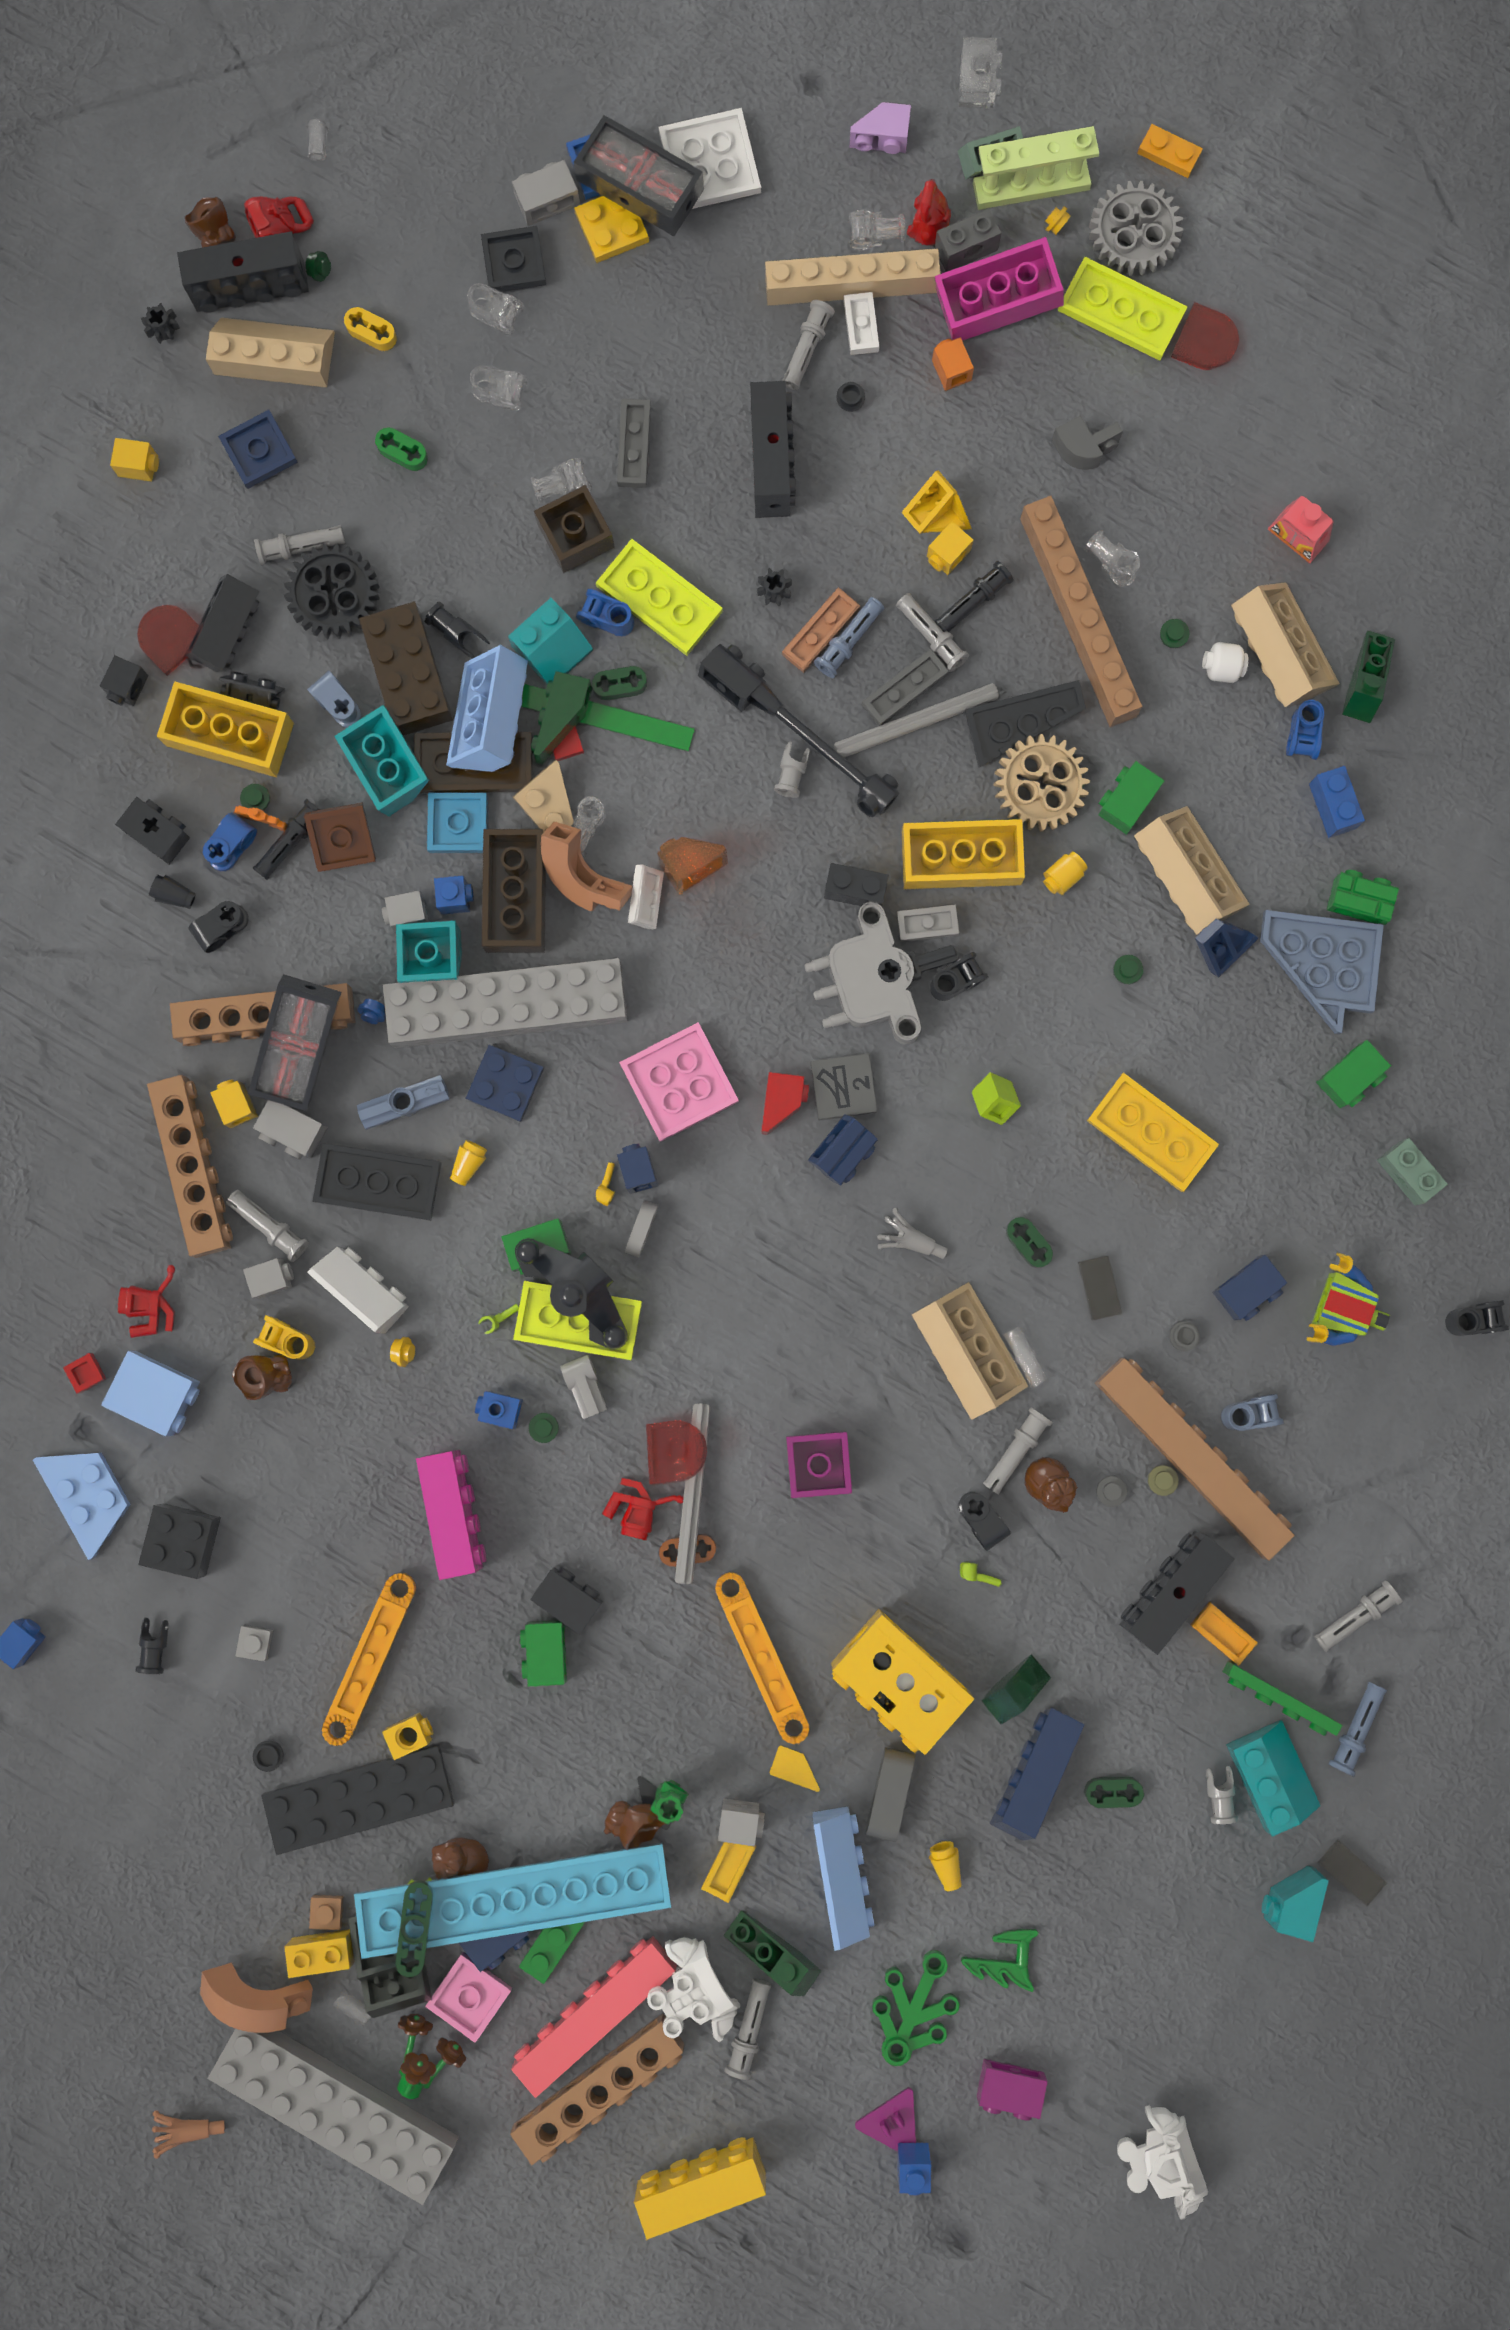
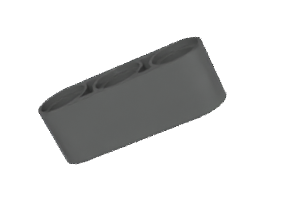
M887 1747L884 1748L865 1835L892 1842L897 1841L914 1767L915 1754Z

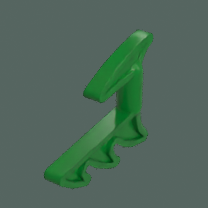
M1017 1929L1004 1931L992 1936L994 1942L1017 1944L1016 1961L962 1957L961 1962L980 1980L984 1979V1974L980 1970L983 1968L994 1981L1004 1988H1008L1009 1985L1002 1973H1005L1019 1987L1033 1992L1034 1987L1028 1973L1029 1944L1034 1937L1038 1936V1931L1036 1929Z

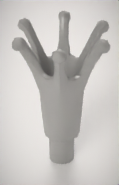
M898 1208L892 1209L896 1216L893 1220L889 1216L885 1217V1222L897 1229L899 1235L879 1234L877 1236L878 1240L883 1239L895 1242L878 1244L879 1250L888 1247L906 1248L944 1259L948 1248L935 1243L934 1239L913 1228L900 1215Z

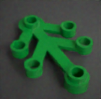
M931 1950L924 1955L922 1960L924 1972L910 2003L902 1984L903 1974L901 1970L891 1967L885 1972V1982L893 1992L902 2017L898 2032L889 2014L891 2006L888 1998L877 1996L872 2002L873 2013L879 2017L886 2037L881 2047L882 2056L890 2065H904L911 2058L912 2051L932 2043H943L947 2038L945 2026L940 2022L932 2023L927 2032L912 2037L910 2035L914 2026L945 2014L954 2015L959 2010L958 1998L951 1993L945 1994L940 2002L922 2008L935 1978L942 1977L948 1968L945 1955L938 1950ZM938 1958L940 1964L937 1967H931L929 1965L930 1959ZM890 1974H898L900 1976L899 1980L896 1983L890 1982L888 1980ZM947 2000L955 2001L954 2008L947 2009L944 2007ZM884 2002L887 2008L884 2011H878L875 2008L877 2003ZM936 2028L943 2031L942 2036L939 2038L932 2036V2031ZM894 2044H900L902 2051L893 2053L891 2047Z

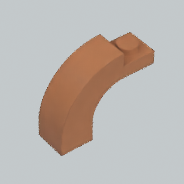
M554 821L541 835L543 864L554 885L569 900L586 910L593 911L598 904L610 909L621 910L632 895V885L603 877L594 872L587 865L581 854V829Z
M232 1963L202 1971L200 1995L206 2007L218 2020L235 2029L254 2033H268L286 2029L287 2018L310 2011L313 1991L309 1980L276 1990L254 1989L246 1985L239 1978Z

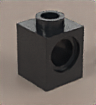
M114 655L100 687L107 694L106 698L120 706H123L124 702L134 706L149 675L141 666Z

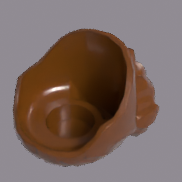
M218 197L202 198L197 202L194 209L185 216L186 225L202 241V248L234 242L236 239L233 229L228 225L225 206Z
M259 1355L245 1356L238 1361L232 1374L235 1385L248 1400L264 1398L273 1391L286 1392L292 1383L289 1363L283 1355H276L272 1358Z
M1042 1457L1033 1461L1025 1473V1486L1033 1498L1047 1509L1062 1513L1068 1512L1069 1507L1073 1504L1078 1487L1076 1482L1070 1478L1067 1468L1061 1462L1050 1457Z
M617 1801L610 1808L605 1819L604 1833L606 1835L612 1833L614 1837L619 1836L623 1847L629 1850L638 1847L643 1842L651 1841L657 1830L666 1823L658 1820V1816L650 1810L651 1804L630 1806L626 1801Z
M456 1837L431 1849L433 1853V1870L437 1879L453 1878L486 1872L488 1870L489 1857L487 1851L476 1840Z

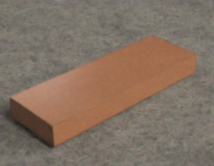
M838 587L785 647L782 655L804 673L829 645L830 640L835 638L860 610V605Z

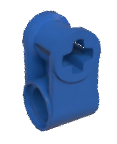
M587 589V599L582 610L577 612L576 618L590 627L602 629L616 636L622 637L630 634L634 628V619L630 607L626 603L608 597L597 590ZM618 615L627 616L626 620L622 623L613 622L614 618Z
M1316 700L1304 701L1293 713L1286 746L1287 756L1299 754L1311 756L1313 760L1318 759L1322 744V727L1325 715L1324 708L1320 702ZM1303 710L1310 711L1313 714V722H1308L1303 718Z
M228 813L222 819L210 839L205 843L203 847L205 859L215 870H230L242 853L254 841L257 829L234 813ZM218 852H219L220 854H223L222 857L215 856V855H216Z

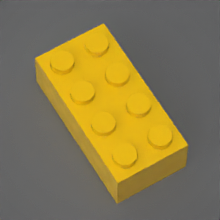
M174 681L157 737L167 747L277 778L294 722L285 712Z
M1022 819L903 823L904 889L1021 885L1025 878Z
M745 2137L737 2138L731 2141L728 2147L717 2151L716 2148H711L703 2151L697 2159L689 2162L687 2159L678 2160L670 2165V2169L662 2172L652 2170L643 2174L637 2182L634 2204L646 2239L648 2240L765 2196L766 2172L754 2137L747 2140Z

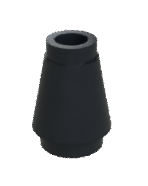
M157 874L151 885L149 896L155 898V902L190 909L194 903L196 893L168 875L163 877Z

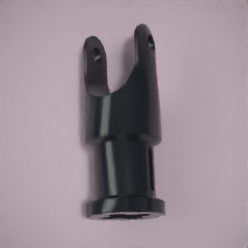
M437 602L426 615L424 622L428 626L432 624L444 634L446 640L472 659L475 656L463 645L464 637L467 634L474 633L490 645V642L483 634L461 617L456 618L446 611L441 602Z

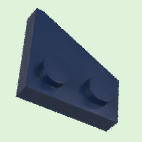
M1216 918L1207 927L1202 929L1195 940L1210 972L1219 978L1258 940V937L1246 929Z

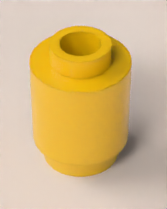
M1072 851L1069 855L1064 854L1043 873L1045 877L1043 883L1053 894L1058 892L1063 895L1084 877V872L1088 867L1084 860Z

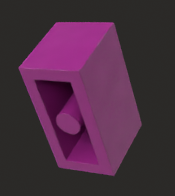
M984 2059L976 2096L979 2106H983V2110L1000 2114L1001 2111L1013 2113L1014 2117L1025 2121H1030L1032 2117L1040 2119L1048 2081L1045 2073L1042 2071Z

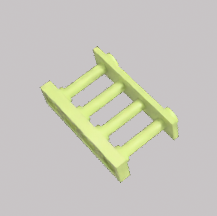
M1094 126L979 146L978 150L984 176L974 177L973 179L978 210L1090 190L1091 180L1086 159L1099 157Z

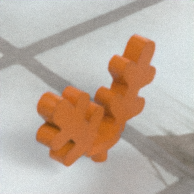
M239 805L235 807L233 812L241 818L267 823L270 827L285 831L288 827L286 822L280 821L279 818L270 816L258 808H246Z

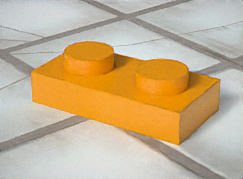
M1151 124L1137 154L1189 178L1203 148Z

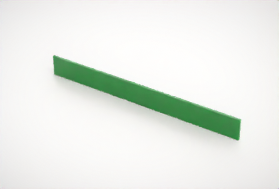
M524 684L521 707L538 712L541 711L542 707L546 708L548 702L546 689ZM589 701L586 715L580 722L688 752L695 731L693 728Z

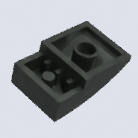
M357 1917L348 1918L357 1979L361 1981L365 2010L372 2018L380 2017L432 2000L425 1964L418 1975L405 1977L396 1968L397 1953L361 1959ZM415 1950L409 1951L407 1958H402V1962L407 1963V1969L411 1970L414 1964H419V1960L414 1959Z

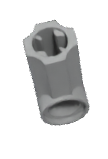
M589 1355L560 1365L568 1389L573 1392L583 1419L607 1410L603 1395L596 1381L598 1377Z

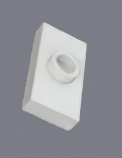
M643 864L635 866L628 923L646 929H656L663 871Z

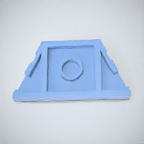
M89 1453L34 1458V1464L87 1559L95 1558L106 1538L115 1529L120 1517H123L131 1505L103 1454Z

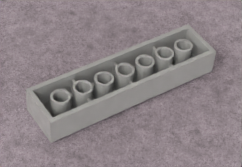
M619 958L458 976V980L383 984L388 1043L393 1048L628 1022L622 964Z
M235 2029L207 2078L421 2205L424 2204L459 2138V2136L280 2031L254 2033Z

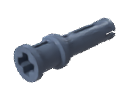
M870 597L842 634L830 640L828 649L821 657H817L814 660L815 666L824 675L834 678L837 675L836 670L844 660L850 659L853 652L852 648L868 630L877 616L885 609L882 603L876 598ZM866 617V620H865V621L863 622V624L859 627V629L854 633V632H853L854 629H855V628L858 626V624L863 620V618ZM835 655L834 660L830 662V659Z
M1368 1682V1687L1356 1710L1346 1735L1340 1736L1339 1742L1341 1744L1334 1760H1330L1328 1765L1348 1775L1355 1776V1765L1360 1754L1366 1751V1745L1363 1743L1387 1690ZM1371 1701V1705L1361 1726L1360 1724ZM1349 1750H1350V1753H1349V1755H1348V1757H1347V1760H1346V1762L1344 1763V1761H1345V1759H1346V1756H1347V1754H1348V1752H1349Z

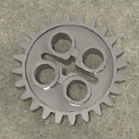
M1128 181L1125 190L1120 184H1117L1115 194L1107 190L1105 199L1099 198L1097 208H1094L1091 217L1093 219L1090 220L1089 228L1092 229L1089 240H1096L1092 249L1093 251L1101 250L1099 260L1109 258L1108 268L1116 263L1118 265V273H1121L1124 267L1128 268L1129 276H1132L1134 269H1138L1141 276H1143L1146 267H1149L1154 273L1157 263L1164 267L1167 257L1173 258L1175 249H1178L1181 242L1179 238H1181L1183 228L1180 227L1183 217L1177 216L1180 209L1179 206L1170 207L1173 201L1172 196L1166 199L1163 198L1165 189H1161L1156 193L1154 192L1153 183L1148 189H1144L1143 181L1139 182L1138 188H1134L1132 182ZM1148 210L1152 212L1153 215L1144 214L1142 211ZM1114 215H1122L1125 219H1118ZM1153 237L1158 242H1151L1147 238ZM1118 242H1127L1130 246H1122Z

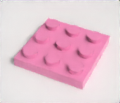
M699 1022L619 1062L660 1142L739 1102Z

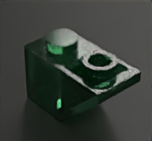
M1031 1654L998 1681L981 1701L996 1720L1003 1724L1024 1712L1051 1677Z

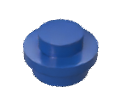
M365 999L363 1004H359L357 1011L361 1014V1019L370 1024L384 1022L386 1019L385 1006L376 1000Z

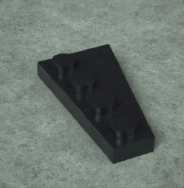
M1079 680L966 709L965 714L978 767L1005 754L1009 748H1016L1015 743L1020 740L1022 743H1025L1028 736L1034 738L1085 710L1086 706Z

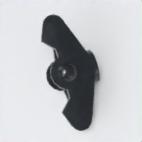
M527 1238L518 1242L515 1247V1256L524 1277H545L552 1284L550 1300L558 1313L568 1317L581 1314L589 1320V1340L613 1350L620 1349L625 1345L628 1338L627 1330L608 1291V1287L614 1281L585 1252L576 1258L534 1239Z

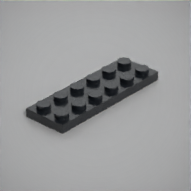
M440 1744L411 1752L396 1760L393 1757L261 1795L276 1855L452 1807L455 1804Z

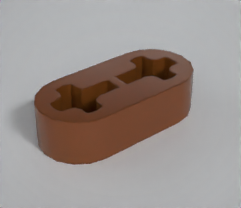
M698 1534L697 1546L699 1545V1540H704L706 1545H711V1550H708L704 1557L697 1551L695 1564L707 1562L714 1557L716 1543L707 1534ZM679 1537L666 1540L659 1549L660 1559L667 1566L675 1567L677 1565V1558L675 1561H671V1557L665 1556L664 1551L669 1549L670 1544H674L675 1548L678 1549Z

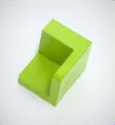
M991 1072L972 1090L980 1116L1000 1125H1003L1021 1107L1012 1082Z

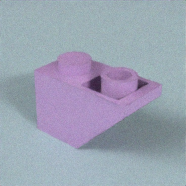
M885 102L879 104L851 126L849 147L860 151L880 150L889 154L906 153L911 105Z

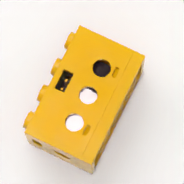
M880 1609L875 1612L831 1662L832 1678L845 1690L851 1687L856 1692L854 1694L856 1696L855 1699L865 1709L870 1711L874 1708L878 1712V1720L889 1731L893 1732L897 1729L901 1733L902 1742L914 1753L920 1750L926 1755L974 1700L971 1692Z

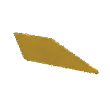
M779 1746L770 1769V1775L819 1792L820 1788L804 1754Z

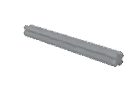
M994 683L988 684L838 741L834 744V750L845 758L961 714L968 708L998 699L999 692Z
M697 1403L693 1406L675 1582L685 1585L693 1583L711 1411L710 1405Z

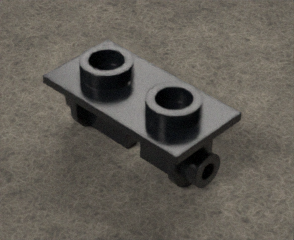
M231 671L230 675L219 678L220 681L227 682L226 685L221 687L220 694L248 702V695L250 694L253 695L252 703L271 709H278L280 706V698H277L276 694L284 691L285 688L276 686V681L265 678H259L258 681L249 680L247 674Z

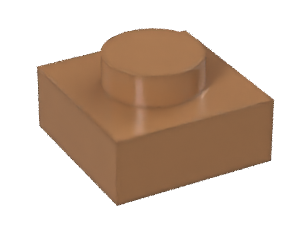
M313 1895L310 1903L309 1929L340 1930L342 1928L344 1896Z

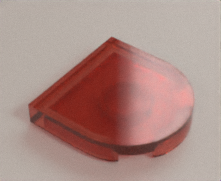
M1194 302L1171 357L1202 370H1212V368L1227 364L1233 358L1238 347L1239 334L1237 327L1225 314Z
M172 605L158 606L148 611L141 619L137 631L138 642L145 654L168 676L188 658L185 654L199 625L179 607Z
M680 1420L646 1424L650 1485L686 1481L694 1477L701 1470L707 1456V1445L702 1432L696 1426Z

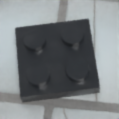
M537 226L481 234L490 294L546 285Z

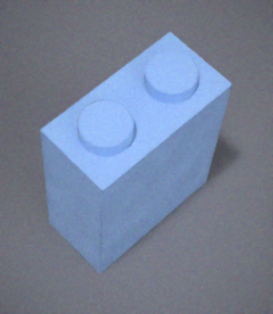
M128 1351L101 1406L161 1435L174 1436L175 1432L179 1433L185 1424L186 1417L183 1415L188 1405L192 1406L199 1395L200 1390L197 1387L200 1381L137 1351Z

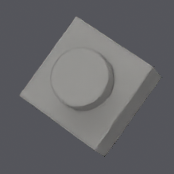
M242 1625L235 1656L267 1661L273 1630Z

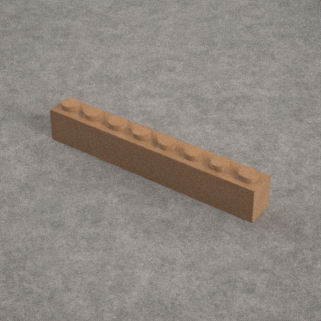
M1052 496L1024 506L1020 520L1110 728L1136 718L1142 709V704Z
M1120 1358L1095 1384L1259 1556L1270 1561L1295 1536L1289 1530L1292 1526L1291 1523L1282 1514L1278 1513L1275 1515L1268 1508L1271 1504L1269 1500L1258 1490L1254 1493L1246 1485L1249 1482L1247 1477L1237 1468L1233 1471L1225 1463L1228 1458L1216 1446L1213 1449L1210 1448L1204 1441L1207 1436L1195 1424L1190 1427L1183 1419L1186 1416L1185 1413L1175 1403L1172 1402L1169 1405L1161 1397L1164 1391L1154 1381L1151 1380L1148 1383L1140 1375L1143 1370L1133 1359L1127 1361L1125 1358Z

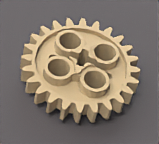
M1040 734L1036 743L1031 736H1028L1026 738V746L1020 740L1015 743L1017 752L1009 748L1006 754L1010 759L1001 758L999 763L1004 769H997L994 773L1002 777L1001 780L993 783V786L1002 789V791L995 795V798H1004L1005 800L1000 809L1008 807L1011 809L1007 816L1008 819L1017 815L1018 819H1022V823L1028 821V830L1033 829L1036 823H1038L1040 831L1046 829L1047 823L1052 830L1056 829L1057 820L1062 825L1067 824V815L1072 818L1078 815L1074 807L1082 808L1085 805L1079 797H1086L1089 794L1088 791L1082 789V786L1090 783V780L1082 778V775L1088 771V768H1079L1078 765L1084 758L1078 757L1074 759L1073 754L1076 748L1073 747L1069 751L1065 750L1066 740L1056 745L1054 735L1048 742H1045L1044 735ZM1031 758L1037 763L1036 772H1030L1026 769L1024 765L1025 759ZM1054 766H1060L1064 769V779H1058L1054 776ZM1017 775H1021L1029 780H1019ZM1040 777H1043V783L1048 784L1043 789L1040 788V783L1036 782ZM1054 786H1065L1066 791H1062L1061 789ZM1019 787H1025L1030 791V799L1028 801L1022 800L1018 796ZM1047 794H1053L1058 798L1057 808H1052L1047 804Z

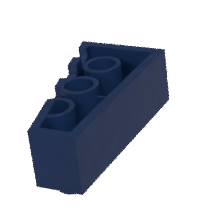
M1053 1708L1046 1709L1044 1713L1039 1712L1032 1727L1035 1731L1031 1740H1027L1020 1754L1022 1758L1009 1778L1008 1787L990 1821L991 1825L1022 1841L1036 1839L1083 1730V1723Z

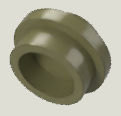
M1156 1466L1148 1475L1149 1488L1157 1495H1170L1178 1486V1475L1169 1466Z

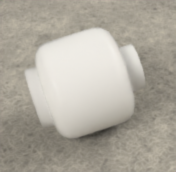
M1217 642L1210 651L1204 653L1202 667L1207 669V675L1210 680L1234 683L1246 674L1248 654L1244 653V649L1240 645Z

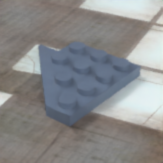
M1270 910L1263 912L1260 942L1334 1034L1342 1033L1345 1010L1370 1014L1375 1011L1384 925Z

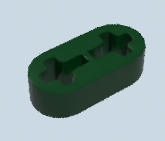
M637 666L601 671L592 680L594 694L601 700L637 696L642 694L647 687L646 674ZM631 675H636L637 679H642L638 681L637 687H632L631 683L621 684V682L630 681ZM602 680H607L609 684L618 683L609 686V691L603 692L601 687L597 688V686L602 685Z
M1023 1217L1010 1221L1006 1228V1235L1025 1261L1035 1268H1042L1048 1265L1052 1260L1053 1250L1032 1222ZM1015 1223L1019 1226L1026 1225L1025 1235L1029 1238L1028 1242L1021 1236L1014 1237L1012 1233L1015 1231L1013 1226ZM1031 1243L1037 1249H1045L1046 1252L1043 1255L1045 1258L1044 1262L1040 1259L1036 1261L1032 1259L1031 1256L1034 1255V1251L1029 1246Z
M1097 1777L1087 1782L1084 1794L1088 1802L1096 1808L1135 1807L1140 1804L1144 1797V1790L1141 1784L1133 1777ZM1128 1784H1131L1132 1788L1137 1790V1793L1132 1794L1130 1800L1124 1794H1117L1119 1790H1126ZM1096 1785H1101L1103 1790L1111 1791V1794H1103L1101 1800L1097 1801L1096 1797L1091 1795V1791L1096 1790Z

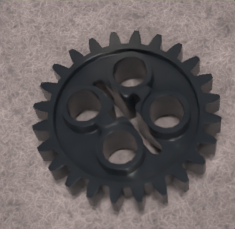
M323 544L322 552L320 553L312 547L313 556L311 557L302 553L304 562L302 564L296 561L293 562L297 571H288L287 575L292 582L284 583L285 588L290 591L284 595V598L287 602H291L287 608L290 613H295L293 618L296 623L302 622L301 626L305 631L312 627V633L316 637L323 630L326 639H329L331 632H335L338 639H341L342 630H346L351 636V627L354 625L362 630L359 618L368 616V610L376 611L377 608L371 601L380 600L378 593L374 591L380 588L378 582L373 580L377 575L374 569L369 570L371 567L369 561H362L360 552L352 556V550L349 546L341 552L338 544L334 545L333 551H329L327 545ZM328 567H331V581L335 586V589H333L334 600L337 606V615L335 616L333 615V602L328 595L331 593L330 582L327 577ZM342 572H351L350 576L347 579H338L339 575ZM316 575L322 576L318 583H310L312 577ZM345 600H355L354 604L351 607H342V604ZM317 604H326L325 608L322 611H313L314 607Z

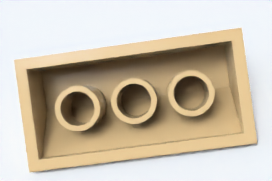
M220 318L209 333L206 361L214 375L327 387L335 332L334 330Z
M1287 583L1257 586L1231 605L1235 612L1234 616L1237 623L1243 627L1247 634L1250 648L1257 653L1262 663V671L1270 678L1275 688V695L1284 707L1299 705L1340 684Z
M1188 806L1158 817L1134 835L1139 849L1148 857L1154 867L1156 876L1163 881L1170 892V898L1179 906L1185 916L1187 925L1194 930L1196 935L1200 934L1202 929L1207 927L1216 918L1224 921L1250 905Z
M969 1282L912 1314L919 1330L922 1332L971 1420L998 1407L1028 1387Z

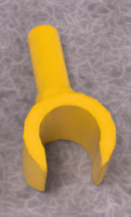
M608 1162L604 1179L596 1190V1200L605 1206L610 1204L615 1195V1192L608 1188L615 1164Z

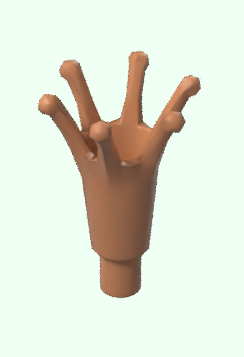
M157 2110L154 2111V2121L169 2126H154L152 2128L154 2133H169L155 2138V2143L164 2140L168 2141L152 2150L154 2158L158 2159L160 2155L180 2144L209 2138V2135L224 2134V2120L209 2122V2119L181 2120L160 2114Z

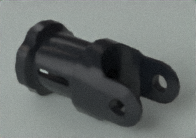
M146 1617L141 1625L139 1646L141 1647L140 1663L136 1666L135 1671L142 1674H163L164 1668L161 1667L163 1649L167 1647L169 1623L167 1620L162 1622L160 1636L155 1638L149 1633L150 1620Z

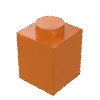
M961 337L955 340L946 339L941 341L933 350L932 362L944 390L947 391L972 381L974 367Z

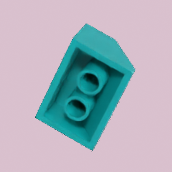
M385 705L380 706L334 736L377 810L388 817L411 803L429 781Z
M1282 1720L1226 1744L1264 1830L1272 1837L1300 1825L1321 1806Z

